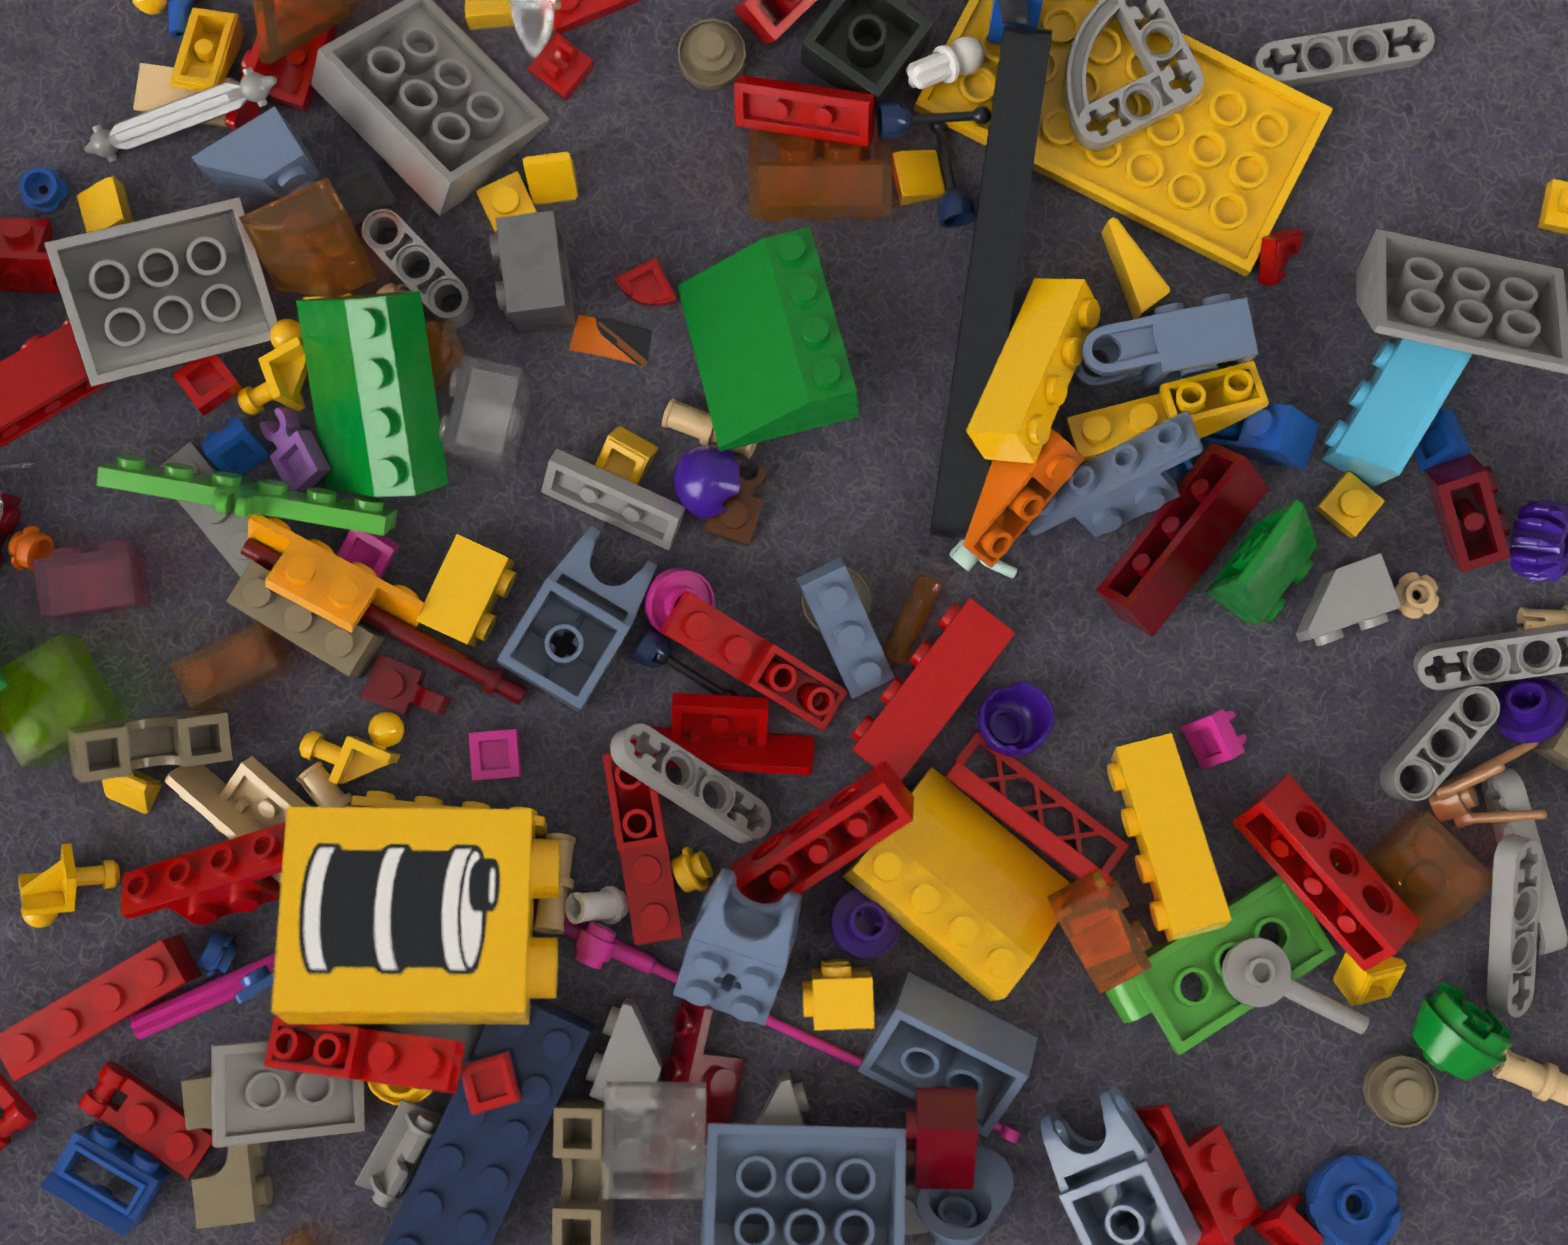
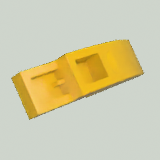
M1250 361L1161 384L1159 394L1067 417V429L1073 447L1086 458L1081 463L1083 464L1186 411L1191 415L1201 439L1268 406L1269 401L1255 362Z

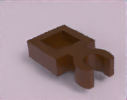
M737 457L736 462L739 467L740 477L739 492L723 502L722 506L727 509L725 513L708 518L704 531L708 534L750 546L764 504V500L752 497L754 490L760 488L765 482L766 466L760 465L757 476L752 480H745L740 476L743 459Z

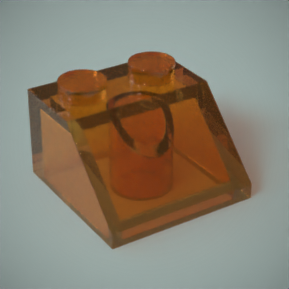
M328 177L239 217L272 282L279 291L325 298L340 297L378 279L347 211Z
M1409 809L1363 856L1421 921L1420 925L1408 939L1413 945L1465 915L1492 887L1493 875L1431 813L1425 810Z

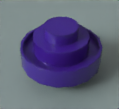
M1540 677L1517 679L1506 684L1496 694L1500 703V713L1495 724L1501 734L1512 741L1521 743L1541 742L1557 734L1564 727L1568 719V703L1565 694L1559 685L1549 679Z
M853 889L838 899L831 910L828 923L831 938L838 949L847 956L860 960L878 958L892 949L899 938L901 925L888 916L880 905L869 900L858 889Z

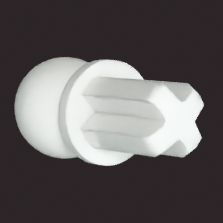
M968 36L954 40L950 46L940 45L933 50L931 55L908 65L906 69L909 77L908 83L912 88L924 89L941 81L952 83L957 80L959 74L971 75L978 71L983 64V47L979 41Z

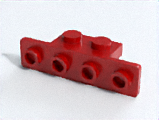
M270 0L268 6H264L259 13L257 19L258 33L253 47L247 50L243 57L241 80L244 77L242 70L251 67L253 72L264 76H274L277 79V83L270 89L266 99L308 112L315 89L311 86L318 49L334 40L338 26L333 19L297 8L300 0ZM248 100L241 109L225 114L226 125L232 131H235L258 117L261 107L258 106L257 102Z
M0 217V291L60 293L44 244L50 242L53 237V229L49 219Z
M673 692L672 728L651 727L715 770L811 775L813 773V736L767 733L769 698ZM635 739L630 740V743H632L636 749L637 741ZM668 760L666 763V767L679 768L672 760Z
M286 822L126 872L122 879L120 914L127 919H132L169 908L192 924L207 925L217 921V918L236 912L254 911L259 905L278 900L279 882L271 877V875L282 872Z
M1157 1104L1136 1108L1135 1112L1157 1143L1202 1234L1197 1245H1236L1233 1237L1260 1217L1263 1211L1221 1125L1208 1126L1186 1142L1168 1105Z

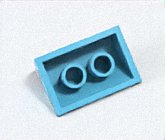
M1398 338L1393 342L1386 340L1372 361V364L1377 369L1370 381L1368 382L1363 379L1348 400V404L1353 406V409L1345 422L1339 419L1327 434L1324 443L1330 447L1322 459L1344 473L1350 471L1369 488L1399 476L1472 356V353Z

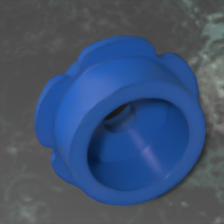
M36 167L28 170L22 176L19 184L24 204L31 210L40 209L43 213L57 210L60 207V201L64 200L68 193L66 181L60 179L59 173L49 167ZM43 187H48L46 194H41Z
M214 930L196 963V966L208 971V977L213 976L216 969L223 973L227 971L238 950V946L231 943L233 934L229 933L226 936Z

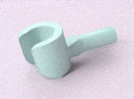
M960 540L949 554L968 572L980 561L985 567L1011 579L1017 573V568L1001 560H998L992 568L963 546L964 540Z

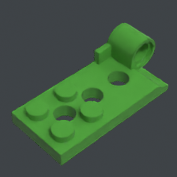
M1276 872L1227 903L1232 920L1224 928L1167 941L1164 944H1155L1138 956L1129 958L1102 974L1098 981L1122 1022L1130 1023L1152 1012L1176 1055H1181L1254 1008L1240 1003L1228 992L1223 981L1220 957L1224 950L1234 946L1241 940L1259 938L1262 926L1268 922L1275 925L1279 932L1277 945L1284 951L1289 960L1291 979L1297 980L1337 954L1313 913ZM1193 972L1199 977L1202 989L1196 999L1189 1001L1182 995L1180 985L1183 977Z

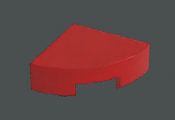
M1286 228L1262 237L1259 284L1274 286L1287 275V272L1282 270L1286 266L1291 253H1299L1303 230Z
M656 258L614 278L618 287L627 297L642 305L662 307L677 302V298Z

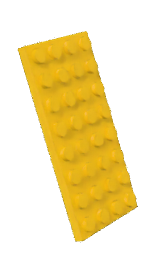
M969 0L946 43L947 46H950L954 40L964 36L972 37L979 41L984 50V61L980 69L971 75L959 74L957 80L952 83L941 81L922 89L914 106L915 111L921 114L974 111L978 106H986L991 112L1001 44L988 41L990 11L993 0ZM1043 0L1038 28L1051 29L1052 39L1033 170L1246 277L1251 272L1261 252L1262 237L1270 234L1333 108L1182 33L1204 77L1203 88L1196 100L1187 108L1099 151L1088 150L1077 141L1068 120L1064 101V74L1068 55L1077 32L1087 15L1100 0ZM1144 15V19L1140 27H1138L1139 30H1141L1147 23H1149L1147 22ZM1116 17L1099 34L1089 54L1086 70V89L1089 104L1147 75ZM1152 33L1146 37V44L1151 52L1162 55L1171 50V43L1166 35ZM1176 57L1168 64L1175 75L1170 87L1173 90L1181 88L1186 94V90L1191 82L1188 79L1180 81L1173 70L1176 62L1179 60ZM1167 66L1161 67L1160 70L1163 71ZM1131 95L1126 100L1127 109L1135 116L1143 117L1151 112V103L1143 95ZM1112 105L1115 110L1110 118L1097 122L1094 117H1091L1087 130L1089 132L1097 130L1101 136H1104L1103 132L1106 126L1118 119L1115 105ZM974 121L944 122L949 128L986 146L990 121L985 125H978Z

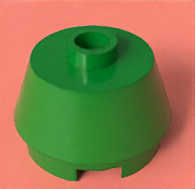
M1443 982L1434 993H1425L1411 1035L1423 1050L1424 1058L1432 1066L1441 1072L1446 1073L1448 1071L1459 1079L1469 1081L1507 1060L1505 1053L1514 1044L1509 1040L1512 1033L1488 1008L1483 1012L1472 1002L1466 999L1461 1000L1466 993L1464 990L1451 983Z

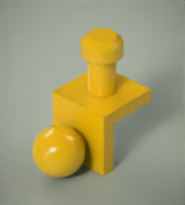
M282 319L272 327L270 338L275 349L258 358L266 382L255 388L247 386L238 392L237 401L245 413L254 416L264 410L263 405L271 400H275L298 412L306 408L300 391L308 372L300 323L296 320Z
M378 713L371 719L368 726V734L373 743L358 736H347L343 747L323 740V734L313 730L305 734L299 751L301 756L308 760H313L316 757L333 764L334 768L328 781L335 784H347L349 781L398 762L401 754L391 751L386 747L394 746L400 742L404 735V723L395 713Z
M61 844L59 862L45 872L19 874L21 913L24 921L32 927L43 928L51 925L57 919L59 913L75 912L76 888L79 886L103 884L104 889L115 888L120 882L118 863L112 859L102 860V865L75 867L72 844Z

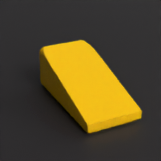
M192 7L169 81L171 87L202 91L224 82L241 48L245 35L239 14Z
M1112 217L1106 223L1101 234L1133 319H1138L1161 304L1170 294L1171 289L1120 221Z

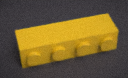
M1034 278L966 430L984 459L1036 463L1042 446L1049 439L1051 425L1057 411L1067 397L1068 386L1075 369L1082 362V345L1085 338L1097 326L1100 319L1101 309L1099 303L1094 298L1085 279Z
M1172 733L1116 747L1111 758L1112 763L1107 764L1108 777L1114 792L1120 790L1122 792L1126 808L1121 809V818L1127 836L1129 838L1135 836L1140 850V855L1135 856V863L1141 882L1143 884L1150 883L1155 901L1150 902L1149 906L1156 930H1164L1169 942L1224 928L1232 918Z

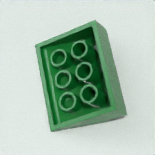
M810 226L762 238L677 285L719 452L859 417L857 389Z
M421 291L296 300L319 447L331 468L324 476L326 489L373 497L416 496L448 485Z

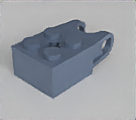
M1220 294L1203 299L1201 301L1202 306L1184 309L1183 303H1171L1154 309V315L1094 329L1085 338L1082 345V356L1085 365L1092 372L1103 376H1089L1083 370L1082 362L1076 367L1074 376L1082 385L1089 388H1102L1143 381L1145 390L1159 388L1161 384L1250 362L1259 353L1247 297L1231 300L1230 294ZM1093 352L1102 354L1108 364L1099 362L1094 357Z
M594 526L585 532L551 575L546 578L497 658L499 665L578 712L582 711L628 635L657 568V564L648 560L644 567L625 584L609 586L601 583L593 575L590 568L594 546L601 535V531ZM567 634L574 638L572 646L577 651L572 656L566 653L564 658L555 655L556 647L551 642L556 636L562 640L564 635Z
M723 868L708 894L706 893L673 995L686 999L691 1004L697 1006L708 1005L715 1010L733 1015L741 1021L754 1022L765 1026L786 971L799 927L798 921L802 895L789 891L781 900L775 903L763 904L754 902L746 898L738 890L735 872Z
M1111 1086L1104 1089L1100 1094L1103 1121L1106 1126V1137L1103 1139L1089 1140L1081 1137L1055 1110L1042 1115V1137L1061 1192L1059 1198L1082 1245L1198 1244L1202 1234L1157 1143L1127 1098L1118 1088ZM1123 1210L1129 1211L1132 1214L1126 1215Z

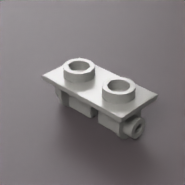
M402 1099L359 1174L355 1185L374 1191L372 1200L381 1207L389 1208L392 1202H398L401 1193L429 1146L444 1114Z

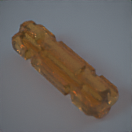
M924 574L918 577L912 589L914 595L913 597H908L892 630L894 636L893 638H888L882 650L888 660L897 664L906 662L912 650L910 644L912 641H916L932 609L929 605L931 601L934 602L942 588V584L935 578Z

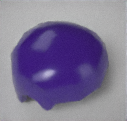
M718 445L701 446L686 451L679 459L673 473L676 499L680 505L686 508L685 511L694 518H711L725 513L727 509L722 506L723 502L739 492V467L731 450L719 452Z
M1025 681L994 689L986 696L985 701L981 703L977 713L978 732L991 750L1007 757H1019L1035 751L1044 743L1055 725L1054 706L1046 693Z

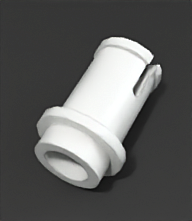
M605 886L600 892H574L569 894L566 899V916L573 924L599 920L606 924H616L628 912L627 896L623 891L614 886Z

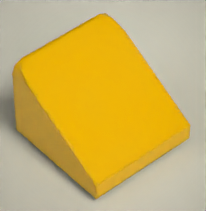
M465 0V19L470 30L516 26L514 0Z
M911 150L892 153L890 163L900 206L941 198L945 193V187L936 150Z
M566 151L523 158L530 196L534 204L577 199L578 190L575 166L570 153Z
M114 176L104 178L77 194L86 233L133 222L124 184Z
M618 426L608 435L594 466L639 485L659 448L627 429Z
M133 770L130 776L102 780L104 793L109 799L143 814H148L151 811L162 786L160 780L137 770Z
M1345 952L1333 976V981L1352 1006H1357L1391 997L1407 964L1403 959L1389 957L1364 972L1351 956Z

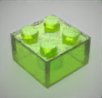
M59 634L2 667L8 685L0 692V729L21 767L44 766L69 752L67 727L126 719L80 637Z

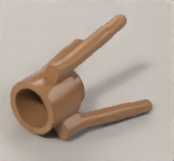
M1539 742L1522 743L1460 775L1445 779L1433 794L1428 797L1435 816L1440 822L1454 819L1457 828L1474 823L1545 819L1547 817L1545 810L1472 813L1471 808L1479 805L1474 785L1505 770L1504 764L1536 748Z

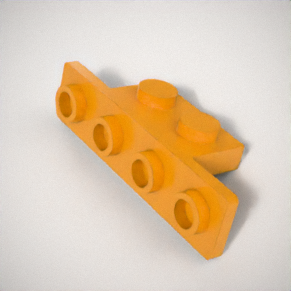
M252 514L248 519V538H252L282 554L265 579L266 588L351 633L371 603L417 628L420 622L415 620L420 615L425 604L419 600L417 594L403 585L393 586L378 578L375 572L368 566L359 562L350 563L335 555L333 550L325 543L316 539L307 540L292 532L285 522L276 517L268 516L266 518Z

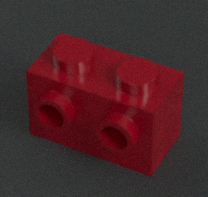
M1472 454L1424 469L1447 553L1460 571L1463 573L1510 558L1505 537L1510 536V529L1502 509H1497L1493 494L1498 493V485L1489 465L1483 467Z
M943 1086L916 1088L915 1108H906V1169H914L915 1189L973 1190L978 1137L976 1088H947Z

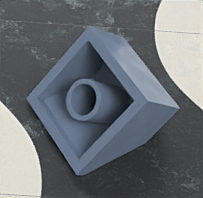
M275 106L192 156L196 165L224 193L285 207L296 204L327 184V181L299 136Z

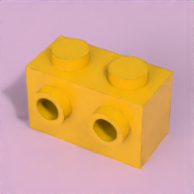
M829 959L821 961V968L811 969L812 981H802L804 1017H813L814 1030L874 1028L873 979L869 967H851L850 960Z

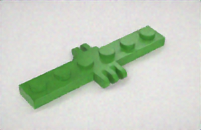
M118 455L117 460L98 467L97 486L210 505L216 509L217 513L228 514L235 511L236 516L246 518L252 514L267 515L382 536L395 528L397 509L383 506L384 500L376 497L356 496L354 501L336 498V492L329 489L308 488L307 493L289 490V484L283 481L264 479L253 483L252 478L242 477L240 474L225 471L212 472V476L195 474L194 467L186 464L166 463L164 468L147 465L146 458L134 455Z

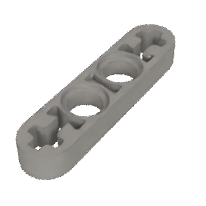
M1406 19L1277 40L1267 43L1259 49L1251 63V68L1289 87L1408 68L1418 65L1431 52L1435 44V36L1432 28L1426 22L1419 19ZM1407 34H1409L1412 41L1420 42V45L1414 52L1411 51L1409 45L1397 46L1389 53L1388 57L1389 45L1400 43ZM1359 40L1371 42L1376 49L1375 60L1370 62L1359 60L1353 51L1354 42ZM1315 47L1325 49L1331 57L1330 67L1325 69L1313 67L1308 60V50ZM1295 51H1297L1296 63L1283 66L1278 75H1274L1272 68L1264 67L1270 56H1274L1276 63L1290 62L1295 55Z
M1568 624L1431 643L1425 645L1417 652L1414 657L1413 668L1420 681L1426 687L1433 690L1453 689L1567 673L1568 649L1562 650L1565 659L1561 660L1562 652L1557 638L1561 637V641L1568 647ZM1538 640L1548 643L1549 654L1543 662L1529 664L1524 661L1523 651L1530 642ZM1484 648H1494L1498 650L1500 655L1497 666L1489 671H1479L1475 669L1473 664L1476 653ZM1457 652H1462V662L1467 673L1461 674L1458 666L1453 665L1443 667L1441 669V676L1434 677L1431 671L1425 669V667L1433 665V657L1440 656L1445 663L1460 662Z
M634 724L620 730L612 738L610 745L611 756L622 770L738 843H748L767 835L772 820L767 805L761 799L650 726ZM633 739L637 741L636 749L642 753V755L637 757L634 755L635 746L630 743V740ZM668 760L674 761L681 770L682 777L679 785L672 783L666 775L665 767ZM706 784L711 785L718 794V805L715 809L709 807L704 800L703 789ZM747 812V818L740 813ZM748 822L752 825L749 829L747 828Z
M1507 768L1503 772L1482 781V791L1488 812L1532 810L1524 783L1514 769ZM1535 820L1491 823L1497 845L1506 835L1516 834L1537 841L1542 848ZM1543 848L1536 953L1539 956L1565 949L1567 945V932Z
M1508 834L1499 842L1493 861L1487 1003L1490 1008L1517 1018L1528 1010L1534 995L1542 848L1535 840L1516 834Z

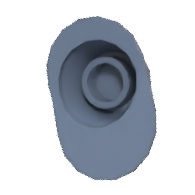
M977 1146L973 1190H920L916 1199L917 1214L930 1235L935 1239V1245H974L983 1238L984 1234L992 1227L1009 1202L1014 1189L1013 1172L1008 1162L996 1151L983 1146Z

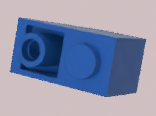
M1268 403V406L1222 430L1205 436L1200 441L1201 444L1207 446L1213 442L1248 459L1267 465L1306 469L1319 424L1292 405Z

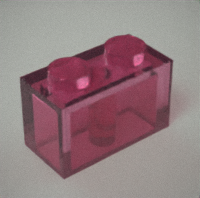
M117 540L98 543V551L80 553V548L78 547L58 548L50 550L51 558L33 560L40 617L62 620L151 607L144 551L127 547V541Z

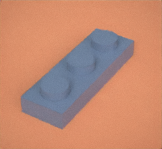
M839 557L796 578L851 698L860 696L894 679L851 577L841 558Z

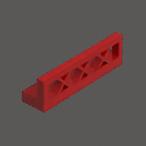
M978 731L974 733L943 775L961 791L1092 890L1100 894L1104 892L1113 880L1109 876L1110 872L1130 847V845L1016 759L991 750ZM978 745L994 756L997 776L979 778L964 766ZM1002 762L1016 773L1003 775ZM1019 778L1027 780L1032 784L1035 805L1018 807L1007 799L1004 781ZM998 781L999 792L987 783ZM1040 791L1054 802L1042 804ZM1062 807L1068 811L1071 817L1073 833L1056 836L1048 830L1044 824L1042 809ZM1036 810L1037 821L1026 812ZM1078 820L1093 831L1080 832ZM1101 836L1114 846V849L1100 868L1083 856L1081 838ZM1074 839L1075 849L1065 843L1064 840Z

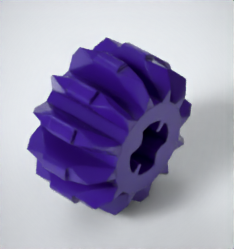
M1541 500V502L1529 501L1527 505L1522 506L1518 512V519L1513 522L1514 529L1510 537L1511 548L1509 550L1511 568L1514 572H1517L1518 576L1528 577L1529 580L1557 582L1568 572V505L1558 504V501Z

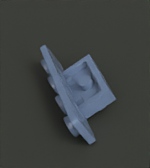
M1186 411L1081 464L1074 471L1072 477L1062 485L1045 505L1041 513L1027 526V530L1033 536H1036L1075 517L1096 538L1104 533L1113 532L1121 525L1147 512L1155 511L1165 503L1179 497L1180 494L1176 482L1166 470L1203 451L1191 415Z

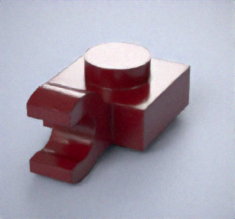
M380 653L361 695L366 700L406 716L409 715L413 704L435 714L444 715L451 700L448 696L421 686L427 672Z

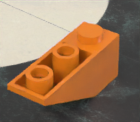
M1051 429L1049 439L1042 446L1035 464L992 460L963 546L992 568L1010 549L1011 545L1033 519L1041 513L1042 509L1062 485L1072 477L1074 471L1086 458L1062 436Z

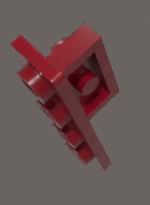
M683 998L681 1007L676 1012L673 1028L675 1034L670 1056L666 1059L663 1067L664 1083L659 1104L653 1112V1133L649 1151L645 1154L642 1161V1184L663 1198H671L681 1152L706 1153L708 1123H731L744 1059L737 1055L704 1051L713 1008L708 1005L697 1006Z

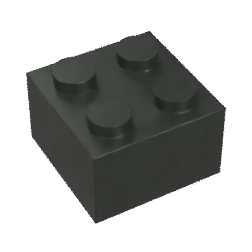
M832 0L801 42V64L836 89L875 94L874 116H876L878 102H886L907 75L906 69L908 65L917 61L930 44L934 22L903 0Z

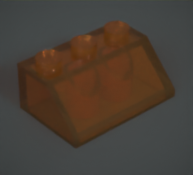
M874 121V137L868 147L749 128L750 218L780 221L785 218L808 217L815 221H825L832 217H855L860 220H873L879 216H891L893 165L890 140H879L877 121Z

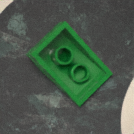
M1296 499L1260 517L1205 593L1250 626L1262 623L1263 620H1266L1268 623L1271 622L1286 603V599L1281 595L1289 584L1293 582L1297 585L1301 582L1314 564L1309 557L1317 548V543L1305 505Z

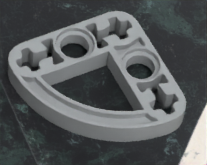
M1100 0L1079 28L1066 62L1064 101L1072 131L1077 141L1086 149L1094 151L1105 149L1187 108L1196 100L1204 84L1202 70L1164 0H1146L1142 11L1149 23L1141 30L1138 27H1140L1144 17L1137 6L1131 8L1127 6L1129 0ZM1116 17L1147 75L1089 104L1086 89V70L1089 54L1099 34ZM1152 33L1166 35L1170 40L1171 50L1162 55L1151 52L1147 47L1146 37ZM1176 57L1179 60L1176 62L1173 70L1180 81L1188 79L1191 82L1186 90V94L1181 88L1173 90L1170 87L1175 75L1168 64ZM1167 66L1163 71L1160 70L1161 67ZM1135 94L1147 97L1152 106L1151 112L1143 117L1131 114L1127 109V98ZM1112 105H1115L1118 119L1106 126L1103 132L1104 136H1101L1097 130L1092 132L1087 130L1091 117H1094L1097 122H1102L1112 116L1115 110Z

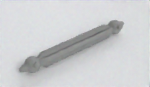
M248 67L242 70L244 77L241 82L230 80L120 121L114 125L111 131L103 129L101 124L93 126L94 133L91 136L90 142L84 147L86 153L107 157L109 163L118 159L116 153L119 148L130 150L241 109L248 100L257 102L259 107L267 105L266 97L270 89L277 83V79L274 76H264L253 72L252 68Z

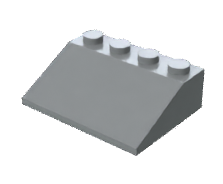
M403 0L322 46L317 52L311 86L439 216L476 192L475 190L484 185L537 135L550 120L433 0Z
M240 197L44 243L91 387L271 341V329L278 321Z
M1376 229L1356 271V303L1373 332L1568 374V310L1563 269Z

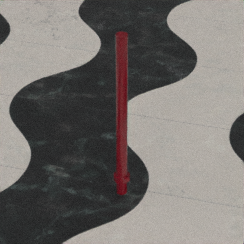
M252 538L245 542L241 550L243 556L269 570H272L282 555ZM372 603L361 618V620L481 684L484 686L483 692L491 696L495 692L519 705L528 688L504 676L505 670L497 666L494 670Z

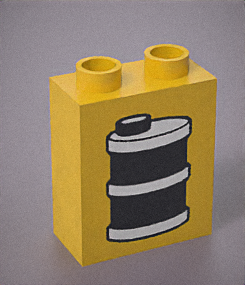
M287 807L271 1012L288 1024L530 1025V1000L556 999L558 938L533 937L534 899H559L561 839H536L532 809Z

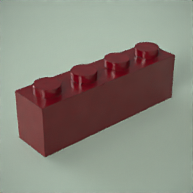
M1213 442L1177 486L1180 496L1165 503L1157 511L1095 590L1119 618L1152 637L1269 490L1247 457Z

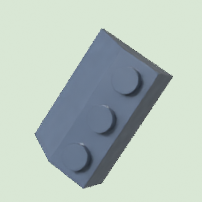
M908 972L888 1004L860 1063L858 1072L916 1101V1088H932L936 1086L976 1088L978 1133L988 1137L1028 1079L1038 1037Z

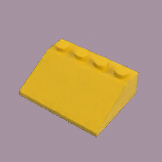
M930 767L910 792L914 797L913 821L859 855L842 877L869 900L880 905L888 916L900 924L901 927L990 1002L1002 1000L1008 996L1033 963L1078 889L938 771Z

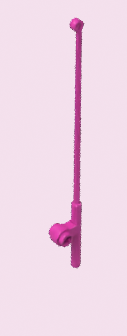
M534 901V913H533V921H534V922L536 921L537 903H538V902H536V901ZM565 915L564 933L562 935L576 941L574 948L577 951L574 958L579 962L595 969H601L603 962L608 963L613 958L647 975L654 973L675 984L677 983L680 972L657 962L656 957L616 939L617 933L612 929L590 921L589 925L584 923L573 924ZM768 1016L766 1026L859 1068L863 1058L776 1017ZM999 1122L992 1129L1000 1133L999 1136L1015 1144L1021 1134V1131Z

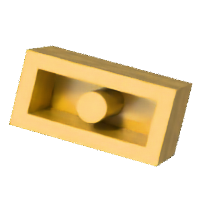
M456 534L425 599L424 608L415 621L473 647L476 646L479 639L486 641L497 618L496 615L492 614V610L499 596L502 598L508 596L516 580L517 573L512 571L515 562L502 554Z

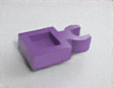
M277 407L274 411L279 419V423L277 421H263L260 423L263 436L268 441L274 442L277 448L269 457L281 480L289 484V490L306 493L307 489L312 488L331 468L311 430H299L300 421L296 411L289 407Z

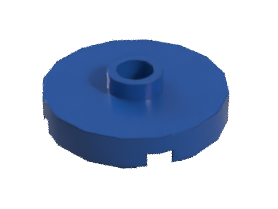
M1340 1154L1325 1160L1312 1173L1306 1188L1305 1211L1310 1225L1324 1238L1322 1242L1325 1245H1386L1394 1237L1401 1220V1205H1397L1395 1193L1399 1191L1395 1180L1383 1165L1371 1158ZM1350 1195L1353 1199V1207L1348 1212L1345 1202L1346 1198Z

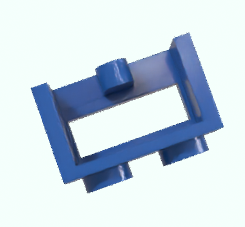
M89 1124L74 1132L54 1168L39 1187L119 1235L125 1236L142 1223L169 1177L170 1172L160 1167L161 1161L146 1150L136 1149L133 1151L118 1142L120 1136L112 1129L103 1125L96 1124L91 1126ZM82 1154L138 1187L129 1205L112 1196V1191L101 1184L93 1185L72 1172Z

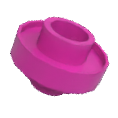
M683 567L670 568L658 574L649 584L644 597V612L649 623L658 632H660L684 590L714 607L713 590L710 583L701 574Z

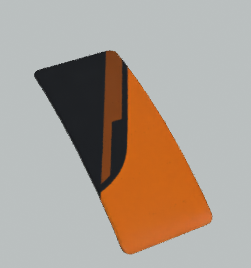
M578 315L569 350L647 367L653 331L615 321Z

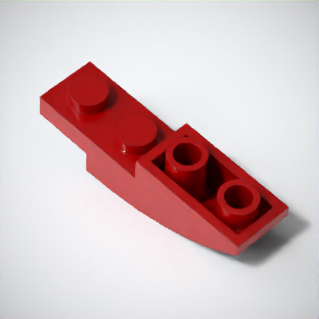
M684 590L660 630L661 633L691 650L696 655L822 731H825L848 693V690Z
M635 749L634 755L637 757L642 755V753ZM611 753L603 754L617 851L620 852L634 945L682 938L683 930L676 893V880L671 866L672 855L661 794L622 770L614 762Z
M274 1017L263 1067L456 1094L465 1043L455 1040L375 1031L336 1024H288L281 1018Z

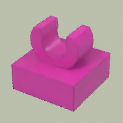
M1224 709L1194 719L1180 727L1201 770L1232 760L1245 752L1242 747L1247 740L1245 733L1237 736L1229 721L1236 717L1234 711L1225 712Z

